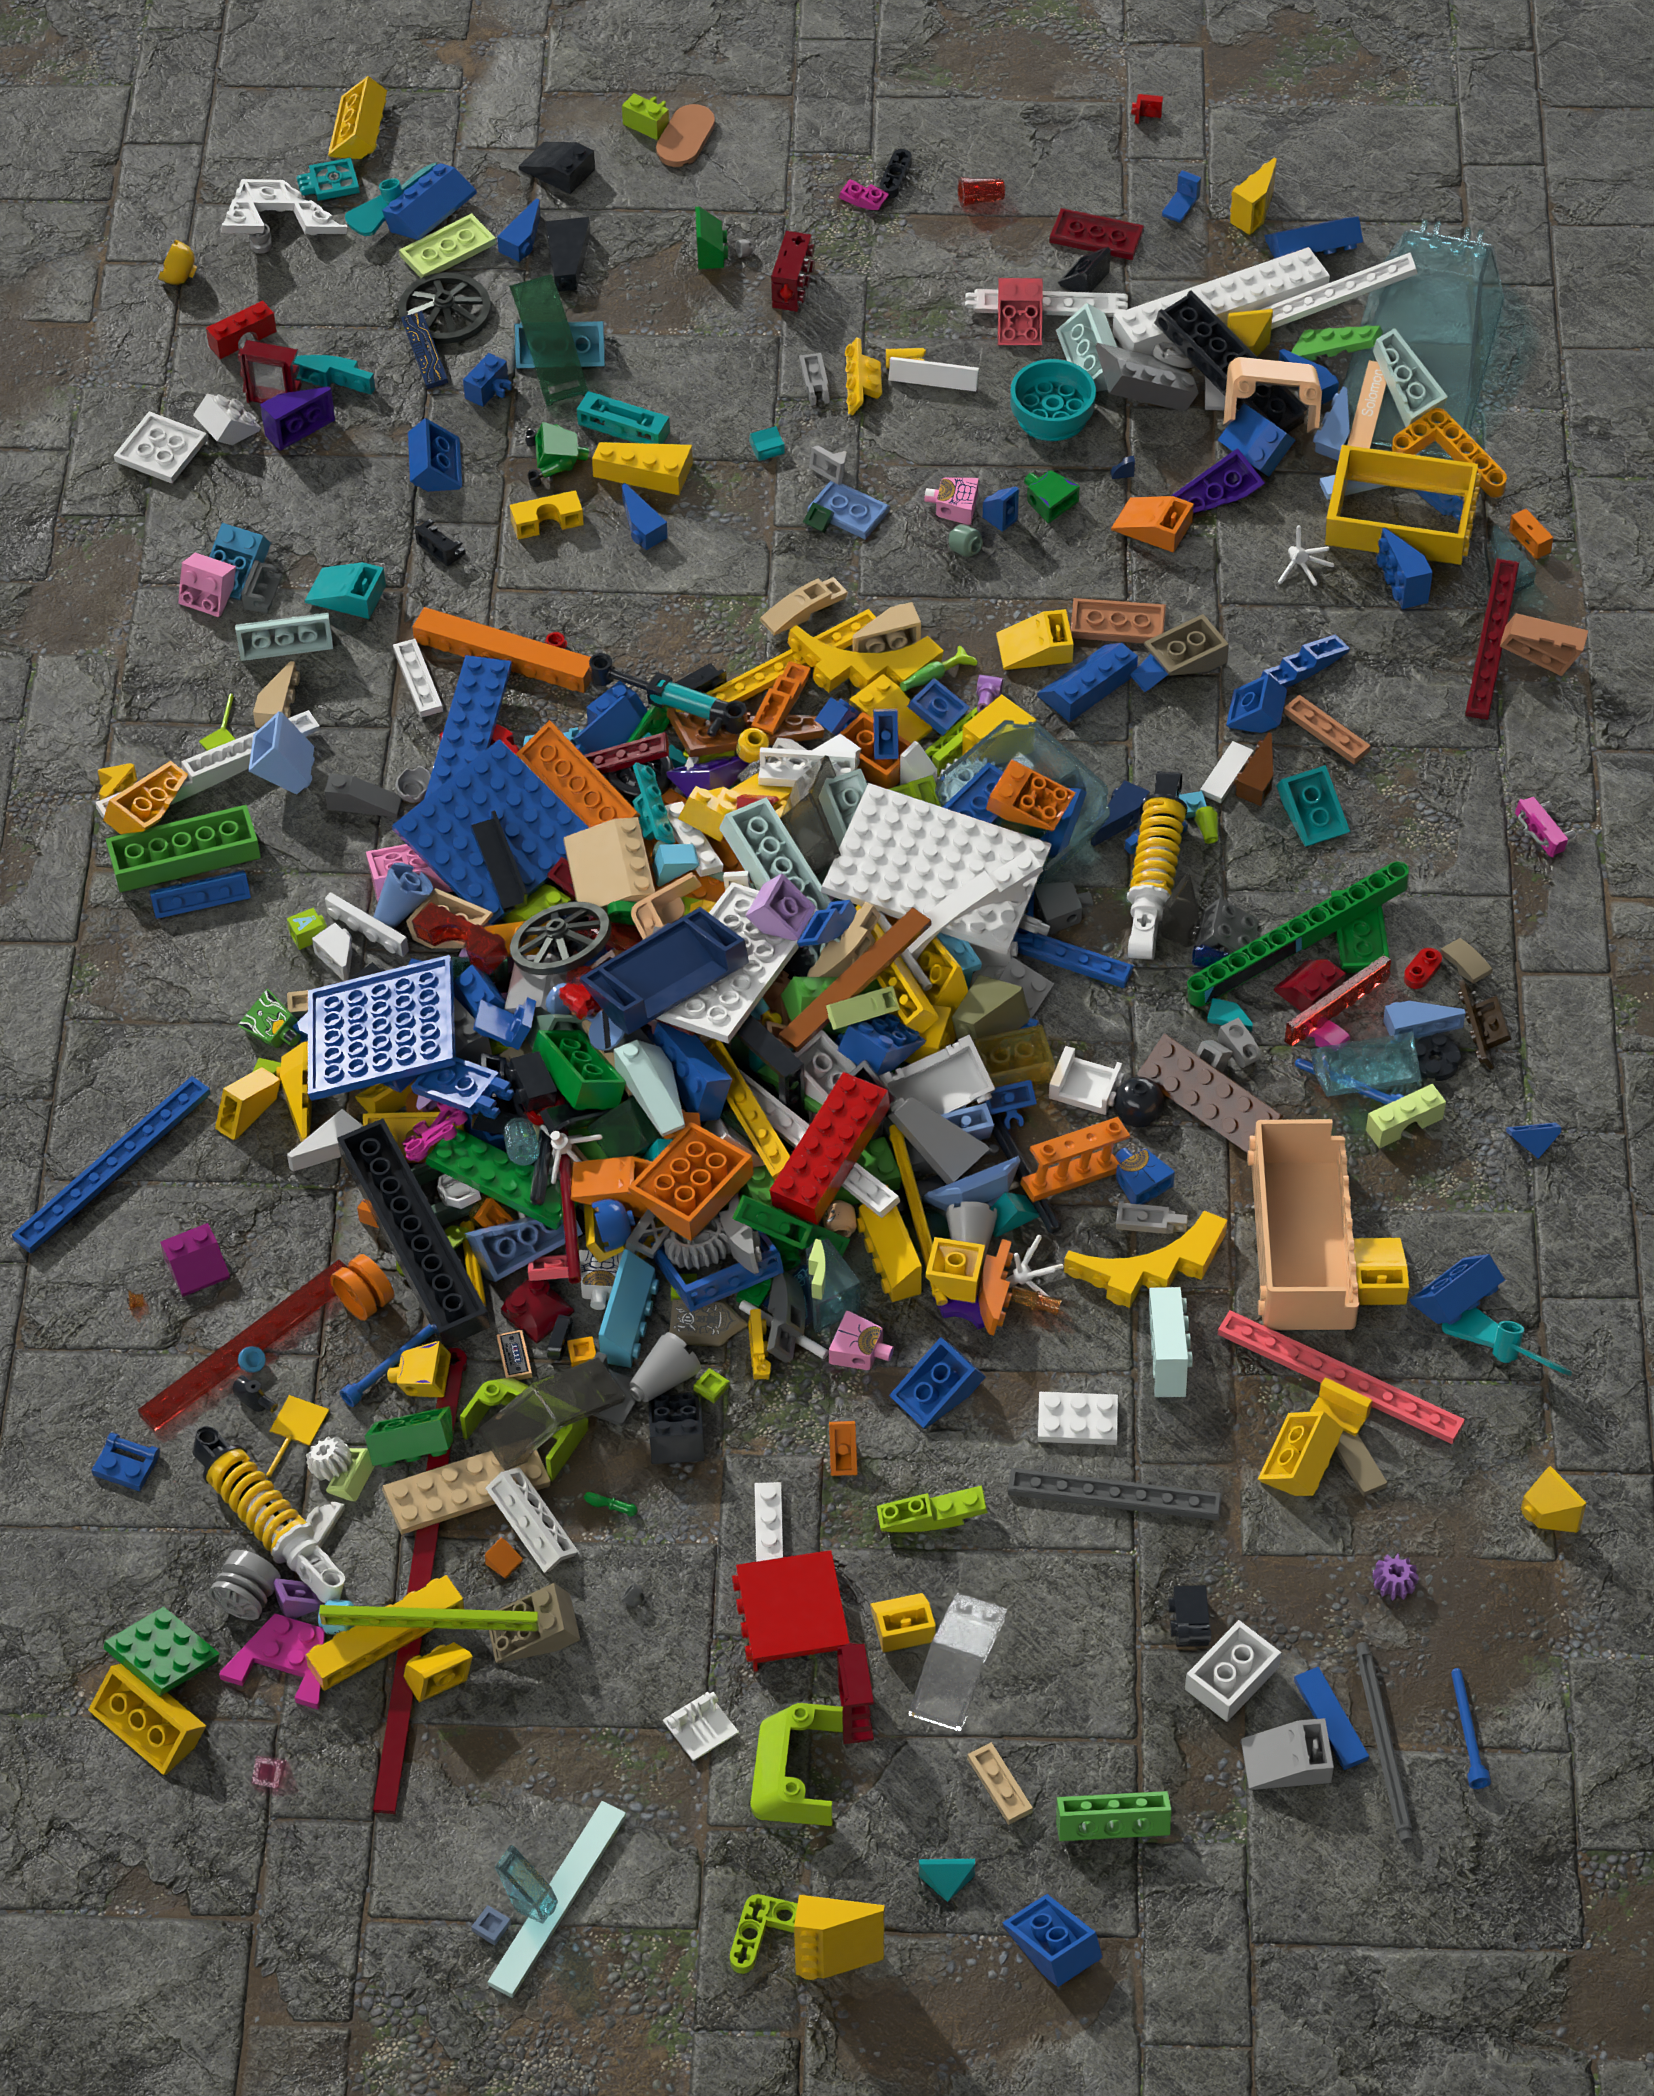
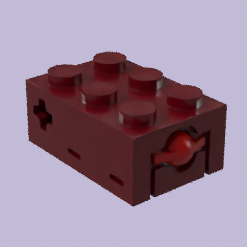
M792 231L785 232L771 275L772 308L798 312L800 303H804L805 288H809L810 285L809 274L813 273L815 268V260L812 259L815 251V244H812V234Z

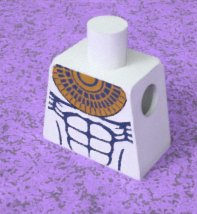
M579 1250L582 1297L584 1299H591V1308L603 1310L606 1307V1300H609L622 1253L599 1263L589 1250Z

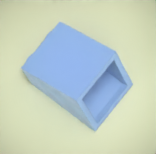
M279 711L253 734L249 772L297 795L301 790L307 788L312 781L311 768L315 760L313 757L314 746Z

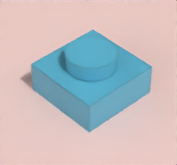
M1202 791L1179 795V798L1188 807L1185 818L1195 817V812L1199 808L1207 806Z

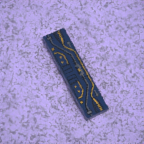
M422 311L401 317L427 390L448 383Z

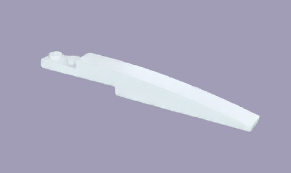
M309 710L288 718L305 737L320 729L319 724ZM256 732L181 761V769L188 774V777L171 804L188 798L248 769L253 734ZM119 793L96 802V809L102 818H104L109 800Z

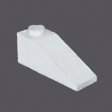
M341 1109L287 1154L289 1168L294 1172L341 1157L337 1138L359 1129L363 1125Z

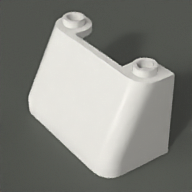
M970 1035L958 1039V1042L952 1045L953 1047L948 1045L943 1050L906 1067L896 1069L895 1074L889 1071L879 1076L897 1098L895 1102L900 1098L906 1100L913 1097L940 1115L952 1112L976 1100L978 1104L992 1098L990 1093L995 1091V1087Z

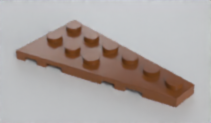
M667 708V716L689 757L736 751L740 734H731L725 729V726H722L715 737H710L707 731L712 725V721L687 712H676V708ZM747 712V729L751 728L755 716H750V712ZM788 714L773 735L764 733L768 737L770 746L774 745L777 738L792 739L795 742L823 738L824 729L822 725L815 721L816 716Z

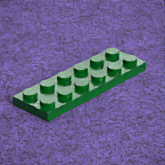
M456 1127L457 1135L448 1141L442 1139L426 1157V1164L554 1230H557L563 1223L559 1179H556V1183L552 1184V1176L548 1174L544 1204L532 1205L530 1193L534 1167ZM575 1201V1208L580 1202Z

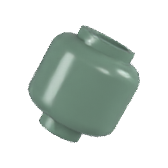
M966 524L956 526L949 533V547L957 554L964 557H972L982 548L981 533Z

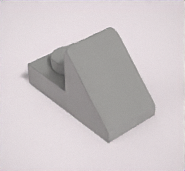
M820 446L811 447L809 468L838 485L842 484L847 451L832 454Z

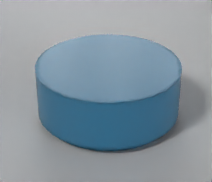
M246 1347L239 1353L238 1364L245 1372H258L265 1365V1354L258 1347Z

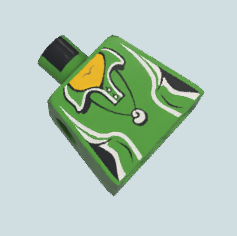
M269 989L264 991L238 1024L247 1034L274 1048H279L283 1042L293 1047L301 1037L300 1034L293 1030V1026L298 1020Z

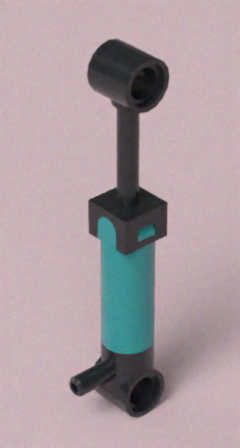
M597 653L589 660L591 680L594 684L606 686L616 679L647 691L648 704L661 709L667 705L712 721L713 723L707 731L710 737H715L722 726H725V729L731 734H740L748 727L746 706L740 701L726 702L672 682V677L659 672L656 673L651 682L615 670L612 658L605 653Z

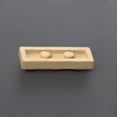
M992 1742L967 1755L969 1763L1008 1825L1033 1812V1807Z

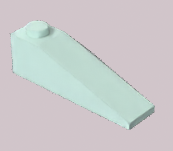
M639 1040L615 1048L614 1060L616 1071L626 1081V1086L661 1136L664 1137L685 1128L672 1063L659 1046Z

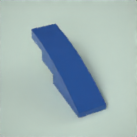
M1335 634L1302 645L1299 653L1284 657L1279 666L1264 670L1261 677L1270 674L1283 687L1287 688L1328 667L1347 654L1350 648Z

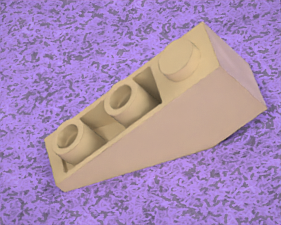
M290 661L258 694L253 711L256 728H261L279 711L287 718H290L291 709L289 706L295 700L294 687L299 685L300 672L296 671L294 661Z

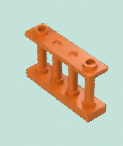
M1115 1117L1030 1146V1151L1039 1163L1037 1173L1022 1177L1020 1184L1031 1201L1035 1202L1114 1175L1119 1164L1112 1153L1114 1144L1129 1139L1130 1134L1121 1120ZM1103 1148L1101 1151L1092 1153L1094 1150ZM1080 1155H1081L1080 1158H1077V1159H1075V1160L1070 1161L1071 1158H1074V1157H1077V1156H1080ZM1059 1163V1165L1049 1168L1050 1165Z

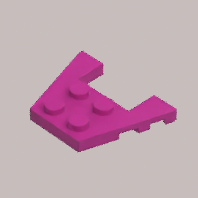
M274 1614L220 1671V1679L243 1686L254 1663L303 1677V1680L294 1697L295 1703L318 1710L320 1707L321 1686L308 1668L306 1654L314 1646L325 1643L326 1633L321 1627Z

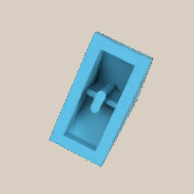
M693 844L659 845L652 865L658 887L700 866L696 848Z

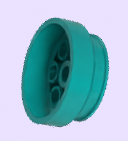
M1059 359L1040 360L1023 367L1013 378L1010 393L1011 410L1017 418L1020 427L1027 434L1037 439L1061 441L1075 436L1085 427L1095 409L1096 386L1094 380L1085 369L1075 363Z

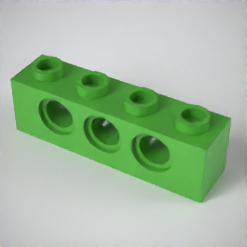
M1168 1792L1057 1797L1056 1825L1059 1841L1170 1835L1171 1806Z

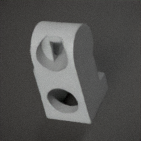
M1239 1018L1220 1027L1217 1040L1221 1045L1233 1051L1232 1055L1240 1067L1244 1068L1261 1059V1051L1254 1041L1255 1039Z

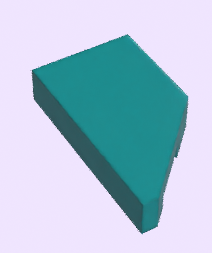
M1212 999L1207 1017L1208 1023L1223 1026L1239 1018L1247 1030L1252 1032L1253 1023L1237 1003Z

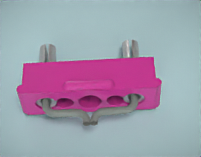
M1534 797L1525 800L1520 799L1515 814L1525 827L1523 829L1525 835H1531L1550 857L1564 852L1568 840L1575 838L1576 833L1573 830L1563 833L1546 812L1552 809V803L1548 801L1539 804Z

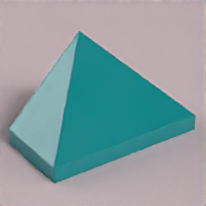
M919 1859V1877L947 1902L975 1876V1859Z

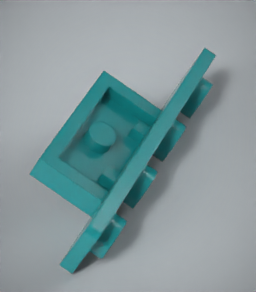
M636 762L633 765V769L641 794L633 800L635 810L640 814L638 820L643 837L650 841L656 838L667 844H674L676 841L673 835V828L667 816V810L661 797L655 772L651 767Z

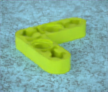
M760 1894L752 1895L747 1899L730 1951V1965L735 1972L745 1974L754 1968L766 1926L794 1933L798 1903ZM760 1904L762 1905V1910H759L757 1921L753 1920V1908ZM781 1910H789L793 1916L788 1921H781L777 1918V1914ZM747 1928H753L758 1932V1935L752 1940H747L742 1936V1933ZM743 1947L747 1948V1960L740 1964L738 1963V1958H741Z

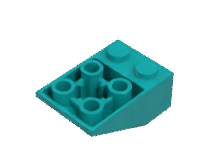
M363 562L324 567L309 591L305 603L369 619L386 588L384 568Z

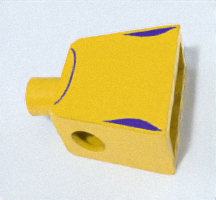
M440 1341L406 1350L401 1354L399 1367L388 1369V1380L391 1384L397 1383L408 1396L444 1397L451 1354Z

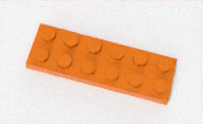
M550 720L516 753L532 772L589 828L613 819L640 816L635 808Z

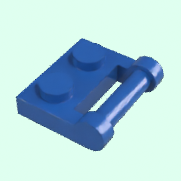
M111 1432L107 1437L106 1445L92 1468V1474L107 1481L141 1491L159 1458L160 1448L154 1446L149 1448L122 1439L119 1434ZM116 1448L146 1459L144 1462H140L114 1452Z

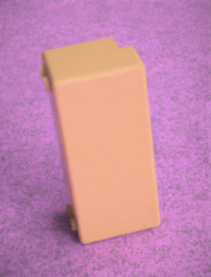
M1332 1119L1258 1120L1255 1127V1136H1249L1247 1160L1248 1165H1252L1260 1279L1258 1315H1262L1263 1326L1272 1330H1352L1356 1327L1359 1308L1358 1283L1356 1280L1345 1138L1343 1136H1331Z

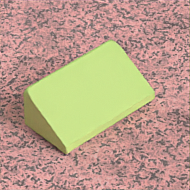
M349 1448L352 1454V1463L347 1466L348 1471L341 1472L339 1477L335 1476L332 1478L326 1489L327 1493L349 1501H357L375 1467L372 1466L368 1448Z

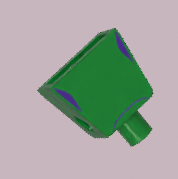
M1047 471L1040 477L1034 473H1029L1024 479V484L1028 486V503L1048 524L1079 502L1080 486L1053 471Z

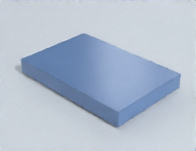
M832 481L826 485L813 501L835 513L830 522L831 524L865 540L890 511L889 505L844 484L838 485Z

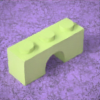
M1433 1084L1428 1085L1368 1113L1366 1131L1380 1149L1401 1139L1403 1130L1415 1121L1423 1129L1442 1120L1446 1101Z

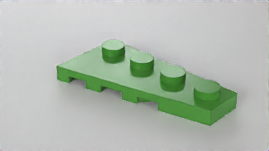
M1380 326L1304 330L1291 352L1307 360L1314 361L1317 358L1316 356L1327 354L1328 357H1332L1343 350H1347L1350 353L1372 348L1376 340L1383 334Z

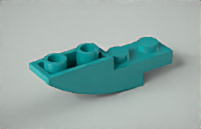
M329 355L296 356L293 365H299V373L296 379L314 385L328 387L331 383H335L370 395L375 390L374 374L358 369V361Z

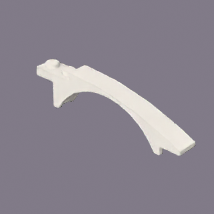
M1030 849L989 875L986 871L982 872L928 911L925 916L931 919L932 925L907 948L914 959L917 960L924 948L936 935L965 914L992 903L1003 901L1024 902L1029 899L1023 884L1043 872L1042 866Z

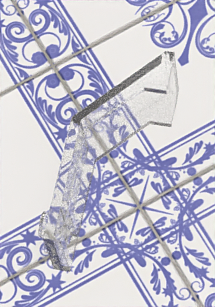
M956 1593L932 1640L909 1710L910 1716L961 1731L969 1714L970 1703L983 1663L1006 1618V1608Z

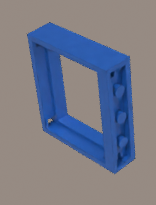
M758 1231L761 1243L762 1262H758L759 1273L753 1274L740 1263H737L686 1285L670 1263L671 1260L668 1259L665 1253L664 1243L654 1256L656 1264L690 1312L784 1272L779 1251L767 1235L761 1231Z

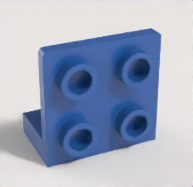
M527 997L524 1004H519L515 1013L512 1014L481 1000L478 1004L473 1030L484 1037H490L501 1042L506 1047L519 1050L531 1029L536 1001Z

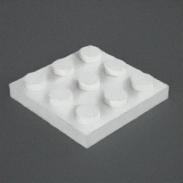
M149 411L114 454V460L117 463L173 484L207 441V433Z

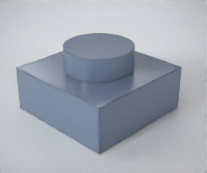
M487 1905L471 1926L472 1932L491 1944L496 1945L511 1925V1919Z

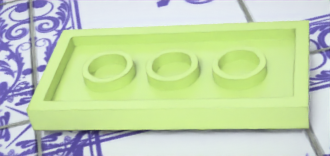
M470 214L400 249L399 254L411 269L422 278L440 273L496 245V238L473 214Z

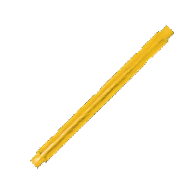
M894 1124L889 1127V1139L894 1148L927 1269L933 1243L904 1141L905 1136ZM930 1282L932 1296L935 1298L936 1304L938 1306L947 1304V1296Z

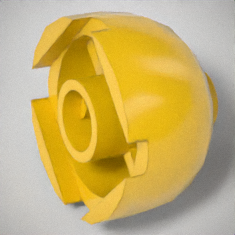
M176 239L174 240V244H172L163 263L164 270L163 272L160 271L158 280L171 285H180L188 277L193 278L198 266L194 265L195 255L189 246Z

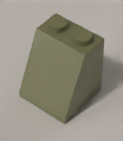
M979 974L952 1016V1021L957 1039L970 1035L978 1054L983 1055L999 1044L1005 1035L1010 1032L1013 1034L1027 1024L1031 1017L1023 987Z

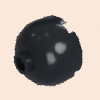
M1133 1077L1118 1087L1114 1098V1112L1122 1118L1124 1124L1135 1128L1150 1126V1122L1156 1119L1158 1121L1161 1118L1164 1110L1163 1093L1159 1086L1151 1079Z

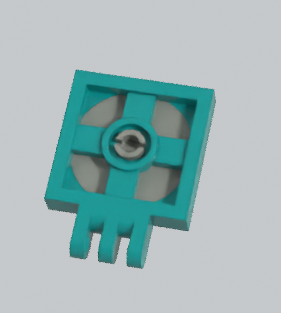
M351 158L309 165L310 173L301 174L296 177L301 195L316 194L318 201L360 193Z

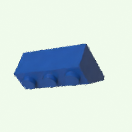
M424 418L408 432L410 482L427 492L459 490L462 488L460 438L429 419Z
M1490 1254L1465 1257L1411 1297L1409 1301L1435 1323H1448L1450 1325L1462 1318L1461 1313L1465 1310L1477 1307L1481 1303L1479 1300L1482 1297L1495 1293L1499 1289L1498 1285L1505 1281Z

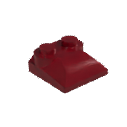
M527 1279L506 1298L501 1307V1314L537 1344L553 1331L558 1315L570 1316L574 1313V1309L550 1288L547 1279L533 1281Z

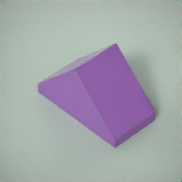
M275 1579L273 1582L277 1601L285 1617L295 1619L318 1610L320 1605H325V1603L318 1599L311 1588L302 1581Z

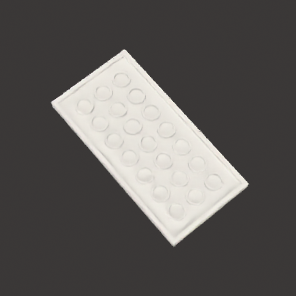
M732 882L709 912L745 939L749 963L657 1017V1020L725 1043L731 1041L799 948L798 940L794 941L764 934L745 916L759 893L758 890ZM815 909L814 912L812 913V915H811V917H810L808 923L810 922V920H811V918L813 917L814 913L817 911L816 909Z

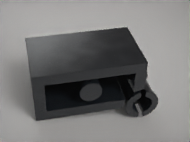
M539 1051L511 1058L509 1063H505L506 1077L514 1085L517 1101L519 1104H523L526 1113L555 1105L557 1089Z
M1206 1585L1174 1586L1173 1596L1168 1597V1612L1174 1614V1620H1170V1636L1176 1638V1647L1209 1646V1642H1211V1626L1209 1624Z

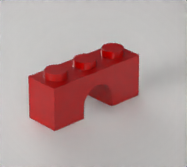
M262 300L206 327L209 347L219 359H222L239 351L238 343L244 334L251 332L259 341L276 333L277 329L274 312Z

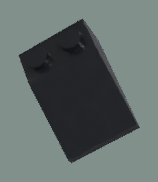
M542 142L518 166V169L571 194L595 170L594 150L577 142Z

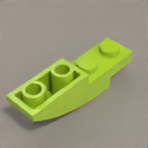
M982 1485L932 1498L926 1493L877 1506L881 1531L922 1532L964 1525V1519L988 1513Z

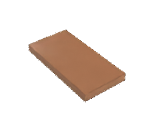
M1074 598L1071 635L1074 639L1144 644L1145 641L1164 633L1166 605Z

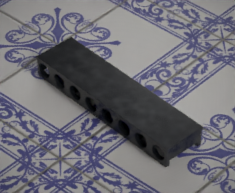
M1192 290L1188 292L1187 296L1165 310L1160 309L1158 311L1154 324L1225 397L1227 372L1230 362L1238 357L1258 359ZM1256 383L1255 391L1250 397L1245 399L1237 398L1236 408L1238 410L1243 404H1246L1286 433L1304 423L1308 410L1286 386Z

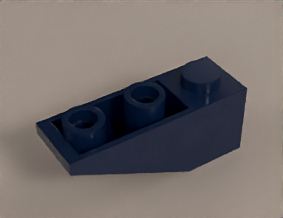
M1125 780L1119 788H1115L1111 801L1103 806L1099 819L1097 821L1094 820L1090 826L1091 845L1096 846L1138 823L1144 812L1142 802L1144 798L1150 795V791Z

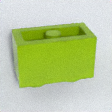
M633 93L622 105L623 125L658 141L669 123V109L666 108V101L657 104V97L655 96L648 100Z

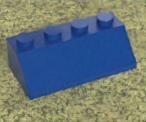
M440 163L434 166L433 170L421 177L413 186L406 189L397 199L391 201L382 212L390 232L420 240L476 195L477 191L455 167Z
M1359 216L1264 235L1274 259L1308 247L1315 256V252L1323 251L1325 255L1337 252L1336 248L1344 246V250L1357 248V243L1363 242Z
M1123 643L1104 645L1039 691L1037 696L1070 723L1131 679L1130 674L1138 665V655Z

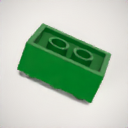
M450 1406L375 1422L365 1435L372 1466L381 1464V1467H389L395 1465L398 1460L406 1459L407 1462L421 1459V1455L431 1453L434 1457L447 1453V1450L453 1443Z

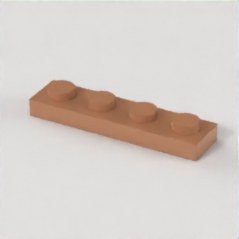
M1298 695L1284 707L1283 714L1351 763L1356 764L1370 752L1371 745L1301 695Z

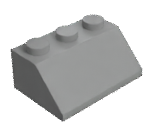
M547 954L543 963L561 961L562 959L553 954ZM523 955V957H524L525 959H527V960H529V961H532V962L534 961V959H535L536 956H537V955ZM514 963L504 1010L514 1014L519 1004L523 1005L527 997L536 1001L534 1016L550 1015L546 1008L547 996L556 985L569 983L571 970L553 975H534L522 971Z

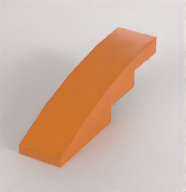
M791 661L788 662L783 674H779L773 688H769L751 724V728H757L772 735L775 733L802 692L811 674L810 667Z

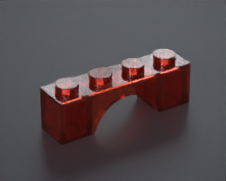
M430 902L411 921L417 938L433 946L447 941L467 943L466 951L471 965L473 964L489 975L508 956L505 940L499 934H493L485 930L481 925H475L467 921L463 916H457L449 912L443 906L439 907Z

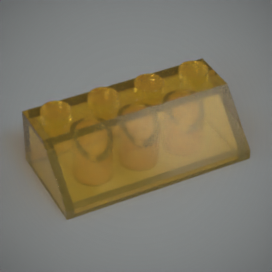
M1042 1025L972 1039L995 1088L1026 1080H1031L1032 1086L1051 1082L1055 1072V1062Z

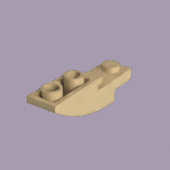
M834 577L823 582L818 578L783 598L761 616L760 621L773 635H776L795 625L808 621L812 613L845 599L848 592Z
M867 902L863 904L862 908L856 912L849 928L843 932L840 942L832 940L822 949L819 959L809 969L807 977H839L874 944L876 940L872 936L871 931L881 915L873 905Z

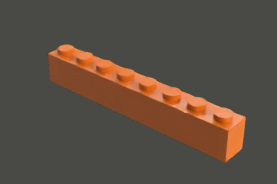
M426 607L423 608L412 626L414 639H416L417 643L440 649L443 652H450L465 658V655L511 661L512 672L529 678L539 679L549 684L562 686L572 691L585 693L591 682L589 666L591 657Z

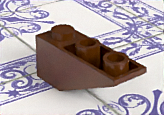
M1269 732L1264 740L1258 742L1255 754L1248 757L1244 771L1239 772L1234 781L1236 796L1259 806H1262L1272 791L1273 751L1272 733Z

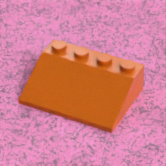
M690 1122L631 1183L628 1190L672 1231L692 1241L753 1176L752 1155Z

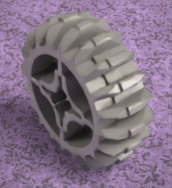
M717 1214L692 1241L674 1231H671L664 1241L665 1253L672 1264H677L679 1268L686 1266L688 1270L692 1267H697L699 1270L702 1266L709 1268V1264H718L719 1259H725L726 1254L731 1252L728 1237L724 1233L721 1220Z

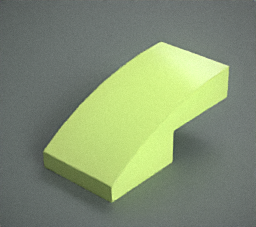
M815 1239L809 1257V1274L814 1275L812 1298L822 1300L826 1278L825 1254L821 1240Z

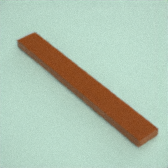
M912 907L779 1033V1039L799 1052L830 1022L826 1005L859 995L932 925L931 919Z

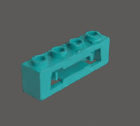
M588 391L577 408L578 425L634 443L663 444L670 433L669 416L608 398L601 394ZM598 418L600 423L604 422V425L595 423L593 420ZM638 431L642 432V436L646 434L651 435V440L639 437Z

